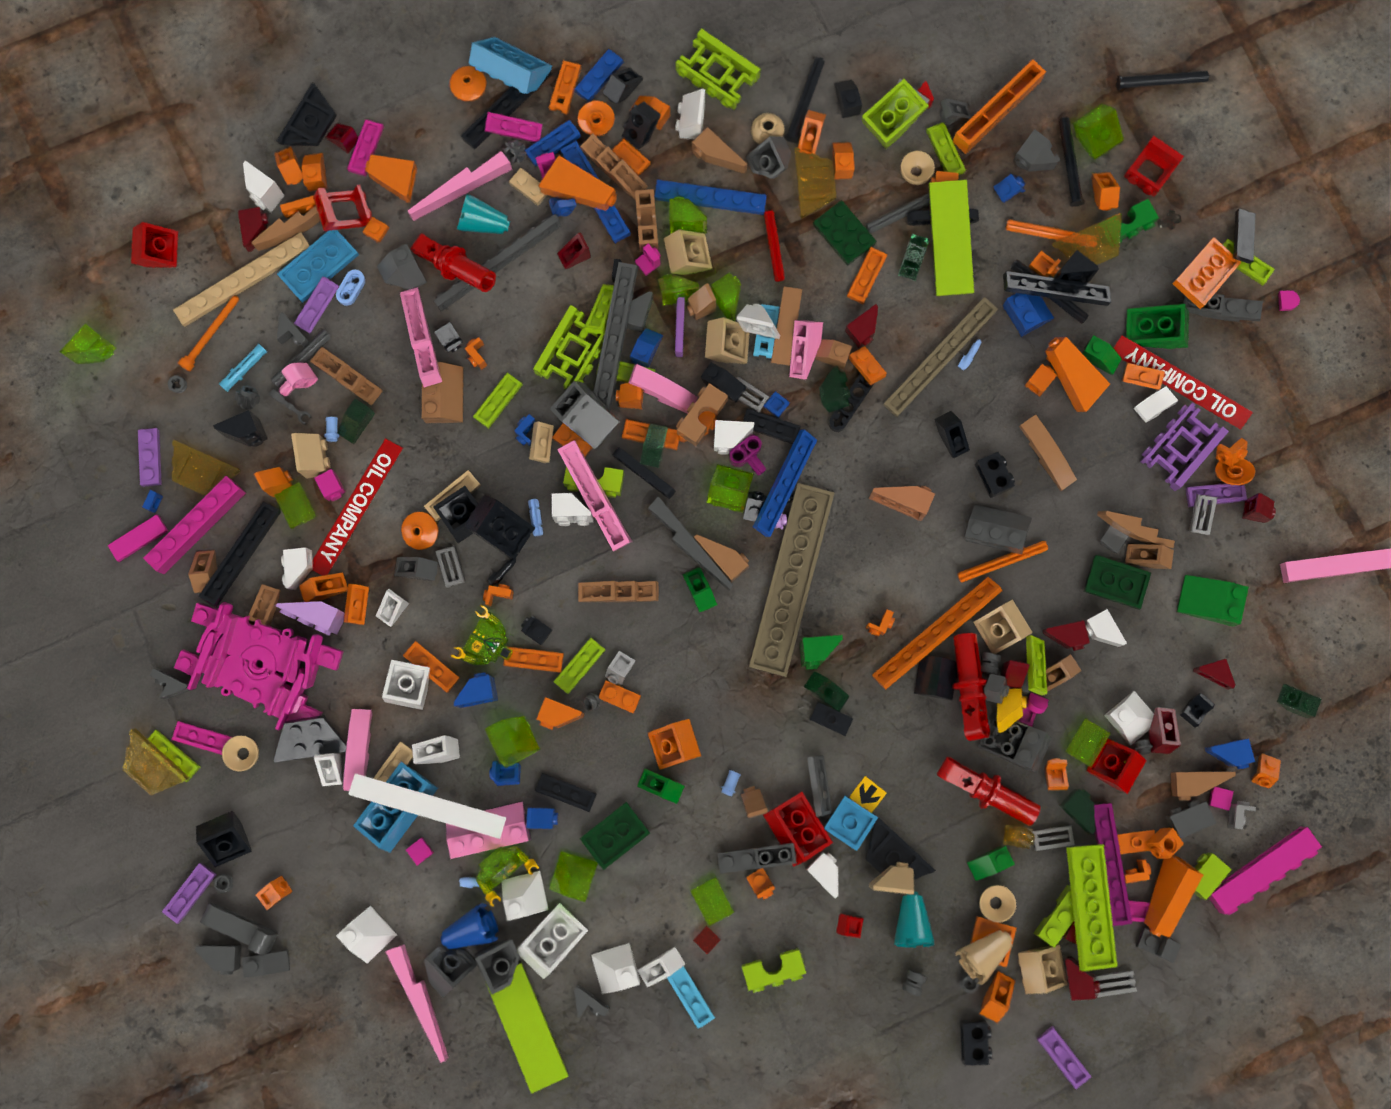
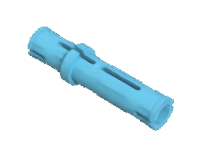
M257 344L234 369L231 368L229 370L230 373L218 384L228 392L239 380L243 379V376L267 351L260 344Z

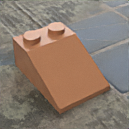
M926 486L874 488L869 499L922 521L929 510L935 493H932V490Z

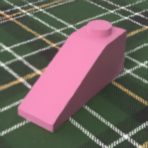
M810 320L794 321L789 377L807 379L821 343L823 322Z

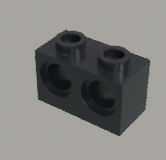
M646 102L632 107L629 113L630 118L623 126L624 132L622 137L637 149L649 143L661 116L660 113Z
M999 451L977 460L974 464L990 498L1009 491L1015 486V479L1011 472L1008 473L1006 460L1003 455L1000 456ZM988 462L995 463L996 469H990L988 467ZM996 479L1003 480L1004 487L998 486Z
M984 1020L960 1021L962 1063L965 1066L989 1065V1059H992V1049L988 1047V1039L991 1038V1027ZM979 1027L981 1030L980 1035L972 1037V1030ZM976 1048H980L982 1051L981 1056L973 1058V1051Z

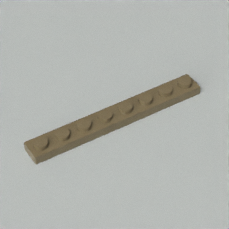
M984 297L886 400L883 406L898 417L998 311V308Z

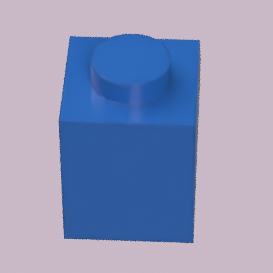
M646 328L637 339L630 355L631 362L649 368L663 335Z
M1241 739L1205 748V751L1230 767L1237 766V769L1248 768L1249 763L1255 762L1249 739Z
M527 809L526 828L554 829V825H558V813H555V809Z

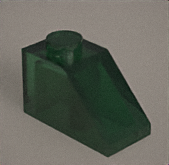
M354 399L344 413L338 434L352 444H355L375 413L370 407Z
M649 424L640 464L659 468L668 427Z
M816 671L812 673L804 685V688L838 712L841 711L850 697L833 681Z
M1074 789L1059 806L1087 834H1093L1095 832L1094 802L1090 800L1091 795L1086 790Z

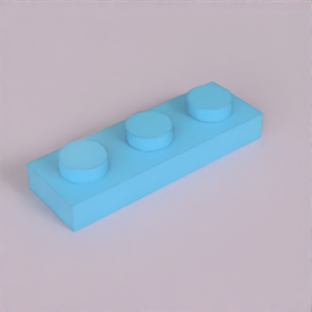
M684 966L667 977L697 1029L715 1019V1016Z

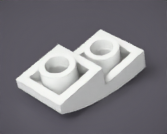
M1164 387L1139 403L1134 409L1146 423L1159 416L1162 411L1175 405L1178 399L1167 387Z

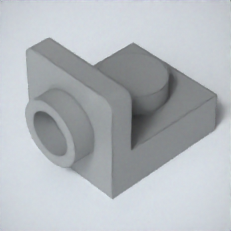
M619 651L607 668L605 677L611 683L622 686L636 660Z
M1243 801L1231 804L1228 828L1243 829L1246 823L1244 810L1256 811V807L1249 806L1250 802Z

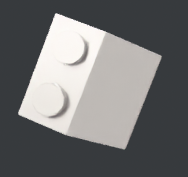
M705 89L683 95V101L679 102L678 113L681 114V117L676 122V131H679V138L696 139L702 133Z
M245 161L243 167L246 189L250 193L249 197L263 211L267 209L269 212H272L285 195L275 181Z
M391 660L382 694L384 702L423 710L428 691L430 667Z

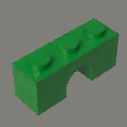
M1149 199L1130 208L1127 213L1131 220L1130 224L1121 223L1116 214L1098 223L1095 231L1105 248L1110 245L1115 247L1122 243L1123 239L1127 237L1132 239L1139 234V231H1148L1155 226V222L1159 217Z

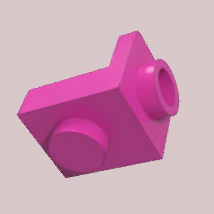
M554 152L536 157L542 179L556 160Z
M648 243L643 247V255L637 258L635 263L645 275H648L661 265V254Z

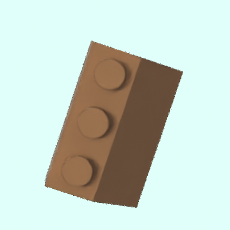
M437 362L442 382L424 387L422 384V419L425 423H463L464 368Z

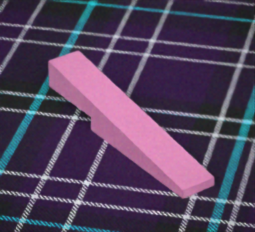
M500 151L472 173L468 168H465L408 210L410 217L414 221L512 170L510 161Z
M417 287L400 292L421 382L424 387L440 383L442 378L419 289Z
M574 440L557 449L612 550L616 551L631 543L632 540L576 441Z
M1391 549L1284 562L1280 564L1283 582L1288 583L1391 568Z
M405 944L386 951L440 1063L446 1061L449 1057L425 981L416 982Z

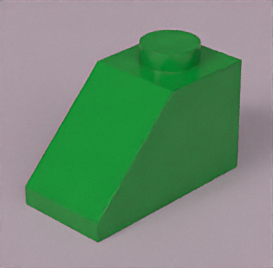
M1094 335L1082 351V354L1092 365L1110 375L1114 374L1122 360L1109 343Z
M700 567L683 574V578L699 612L709 610L717 605L711 587Z
M644 769L637 787L675 804H678L685 787L647 769Z
M1001 845L967 862V865L975 881L997 874L1015 865L1007 847Z

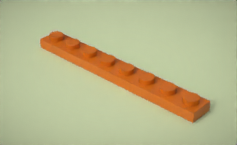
M987 577L872 674L873 678L885 690L1001 593V587L991 578Z

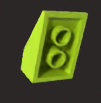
M903 79L862 115V123L887 149L905 133L929 105Z

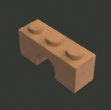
M654 189L636 190L640 252H643V247L648 243L652 248L655 247L659 250Z
M710 383L706 388L702 387L698 393L699 399L696 403L692 402L687 409V416L685 419L682 417L676 425L678 428L677 434L694 446L698 445L707 432V427L698 419L699 415L705 411H710L718 416L728 401V395Z

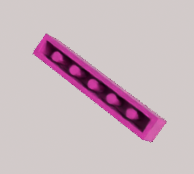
M225 476L143 559L155 571L165 574L246 492L231 478Z
M1299 827L1223 880L1209 896V899L1219 913L1231 915L1238 910L1237 907L1240 904L1252 901L1254 899L1253 895L1269 889L1270 883L1283 879L1287 871L1299 868L1304 859L1316 856L1318 854L1317 850L1322 848V846L1308 827Z

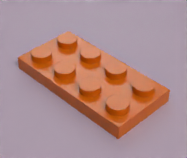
M1213 237L1172 284L1201 309L1235 271L1241 261L1233 259V254Z

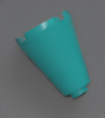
M466 195L457 230L503 234L504 231L508 232L510 221L507 220V215L472 195Z
M918 892L903 896L894 945L897 947L916 948V946H922L923 943V947L934 946V937L923 896L919 895Z

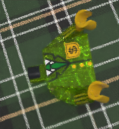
M480 605L484 608V612L479 614L475 611L481 617L463 649L454 647V649L459 651V655H451V657L455 659L461 658L462 661L472 665H487L490 661L495 663L499 656L508 660L513 650L505 646L508 638L505 637L506 630L501 620L491 612H488L484 605Z
M501 846L479 864L480 871L476 877V882L482 892L486 894L485 899L493 907L492 901L495 898L499 902L501 901L496 892L492 891L498 884L523 864L530 875H533L532 867L539 869L536 861L529 859L519 847L505 848Z

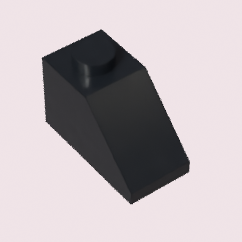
M630 67L611 75L603 94L611 102L618 104L625 101L642 82L643 77Z
M853 80L834 83L842 118L860 115L862 102L858 87Z
M710 362L701 375V379L706 387L710 383L728 395V399L734 402L738 401L747 388L727 370Z
M952 411L934 419L938 433L953 459L970 450L962 421Z

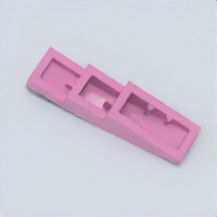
M634 365L629 380L630 384L644 389V393L658 398L659 402L688 414L687 409L692 402L696 403L697 396L643 366Z
M352 709L344 768V791H350L355 774L366 776L371 736V710Z

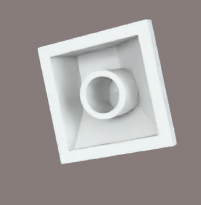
M746 304L738 314L736 320L744 332L780 339L779 332L762 305L753 304L752 306Z
M715 420L714 451H718V454L722 455L729 454L735 446L753 435L754 422Z
M1133 691L1104 716L1131 746L1150 730L1154 713L1137 693Z
M540 871L533 872V875L528 873L501 880L507 921L549 910Z
M372 906L352 920L337 935L338 939L349 951L366 963H369L397 936Z
M630 943L591 954L602 994L640 985L641 981Z

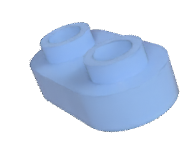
M351 270L346 274L336 292V298L342 305H352L365 285V277L362 272ZM355 279H359L358 283H353ZM345 295H350L348 299H344Z

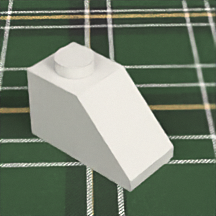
M1108 609L1084 621L1088 636H1091L1092 639L1117 647L1127 644Z
M446 735L412 745L414 764L444 763L460 758L458 739Z
M822 852L806 870L836 899L838 897V867L835 865L837 860L829 852L826 855Z
M674 947L637 971L646 986L650 987L671 976L683 967L685 962Z

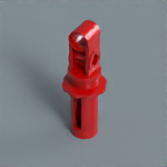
M422 233L410 247L414 254L433 263L435 268L441 271V276L445 279L453 280L457 277L482 292L490 291L496 282L495 272L467 258L466 251L462 247L443 246Z
M959 634L953 637L959 682L952 686L955 690L960 691L959 702L962 705L965 737L968 741H974L990 736L985 701L987 697L984 693V687L988 680L982 678L977 634Z
M948 756L937 772V775L943 780L969 792L970 797L979 799V807L982 809H986L991 805L1028 826H1031L1036 821L1040 813L1041 806L1001 785V776L994 775L990 778L984 772L978 774Z

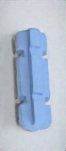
M538 499L528 500L529 509H531L529 510L531 525L535 527L533 535L541 536L543 535V527H541L542 520L540 510L538 509L539 501Z

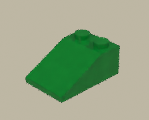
M1185 304L1127 309L1126 338L1141 347L1164 349L1188 348L1189 311Z
M1184 575L1177 612L1232 627L1240 625L1249 587L1227 581Z

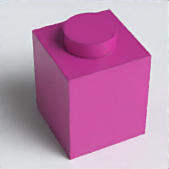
M332 469L314 477L324 498L328 501L338 500L342 497V494L346 493L336 472Z

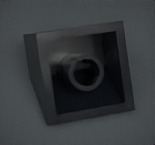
M249 410L213 425L214 429L226 438L250 447L259 446L268 439L260 419Z
M463 486L433 506V508L457 543L473 534L464 525L478 503L467 487Z
M233 811L196 826V843L214 867L252 852L243 825Z

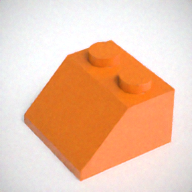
M545 697L537 720L541 721V726L553 730V727H563L583 718L585 714Z
M690 719L675 722L648 733L659 770L701 756Z

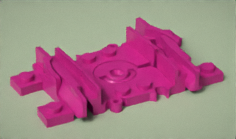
M200 602L196 603L191 622L207 627L196 650L200 655H195L187 650H181L174 666L175 669L192 676L187 689H195L202 673H204L201 683L205 684L207 688L223 686L221 689L223 696H229L233 693L234 696L252 703L254 708L259 707V703H263L265 705L264 713L268 712V716L273 715L279 718L275 727L276 730L283 729L285 721L322 715L323 712L305 705L308 696L303 694L305 689L313 687L319 665L335 671L338 670L344 651L322 644L323 637L319 634L312 635L308 650H305L307 639L300 636L293 638L294 631L291 628L284 629L282 632L280 629L262 624L260 619L255 620V624L251 625L249 623L250 616L241 617L231 614L233 606L226 602L221 603L219 609ZM258 660L263 662L262 667L257 666ZM301 661L305 662V668L299 669ZM276 671L282 672L284 675L282 676L276 673ZM286 682L293 683V686H289Z

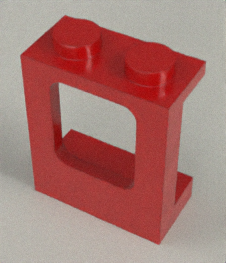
M1153 136L1124 177L1129 183L1140 187L1145 194L1155 197L1184 156ZM1145 160L1151 161L1163 170V174L1156 183L1137 171Z
M356 185L352 191L326 193L325 188H318L313 197L324 231L366 227L372 217L371 210L366 204L365 192H362L361 185ZM353 201L356 205L359 219L338 221L331 203Z

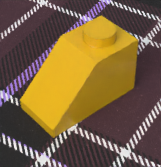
M1009 689L1008 696L1003 698L1002 704L997 703V726L999 733H1003L1023 716V708H1027V698L1023 696L1022 689Z

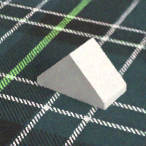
M388 589L376 617L392 627L409 603Z
M341 754L314 755L322 786L341 785Z

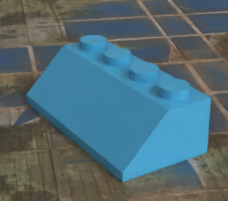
M496 37L472 43L469 58L470 65L474 66L478 71L490 74V77L504 81L505 85L519 89V92L524 94L537 90L552 69V65Z
M400 762L386 781V783L431 796L438 789L428 779L403 762ZM371 801L353 826L379 849L391 853L418 815Z

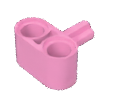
M291 363L282 370V374L287 381L279 388V392L283 396H288L295 388H308L317 382L318 378L308 363Z

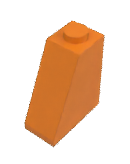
M370 154L369 161L367 160L365 166L369 177L405 202L410 203L417 173L415 162Z

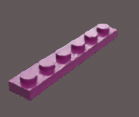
M1112 803L1092 805L1091 812L1097 844H1104L1113 926L1132 924Z

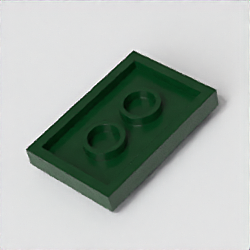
M842 200L813 222V226L847 266L877 243L875 238Z
M1095 555L1083 592L1140 610L1151 572Z
M626 802L582 836L580 840L600 867L605 870L647 837L650 832Z

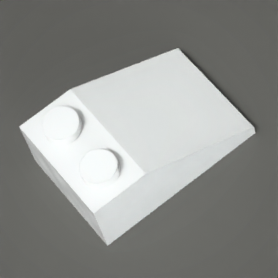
M559 903L517 948L519 956L544 979L556 968L588 930Z

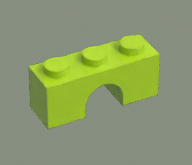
M566 467L563 484L567 487V490L578 492L579 489ZM605 467L604 474L598 482L607 497L616 498V495L621 496L625 475L624 470Z
M1066 885L1056 900L1057 905L1053 912L1047 918L1044 917L1033 933L1054 948L1074 921L1070 885Z
M799 948L780 953L781 967L776 972H767L763 968L760 959L741 965L748 991L753 990V993L765 989L764 986L772 984V987L784 984L783 980L790 978L792 981L802 979L803 975L806 974Z

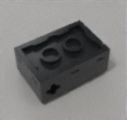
M484 494L464 525L469 531L513 560L516 559L517 553H520L531 536L530 533H533L535 529L534 526L504 504Z

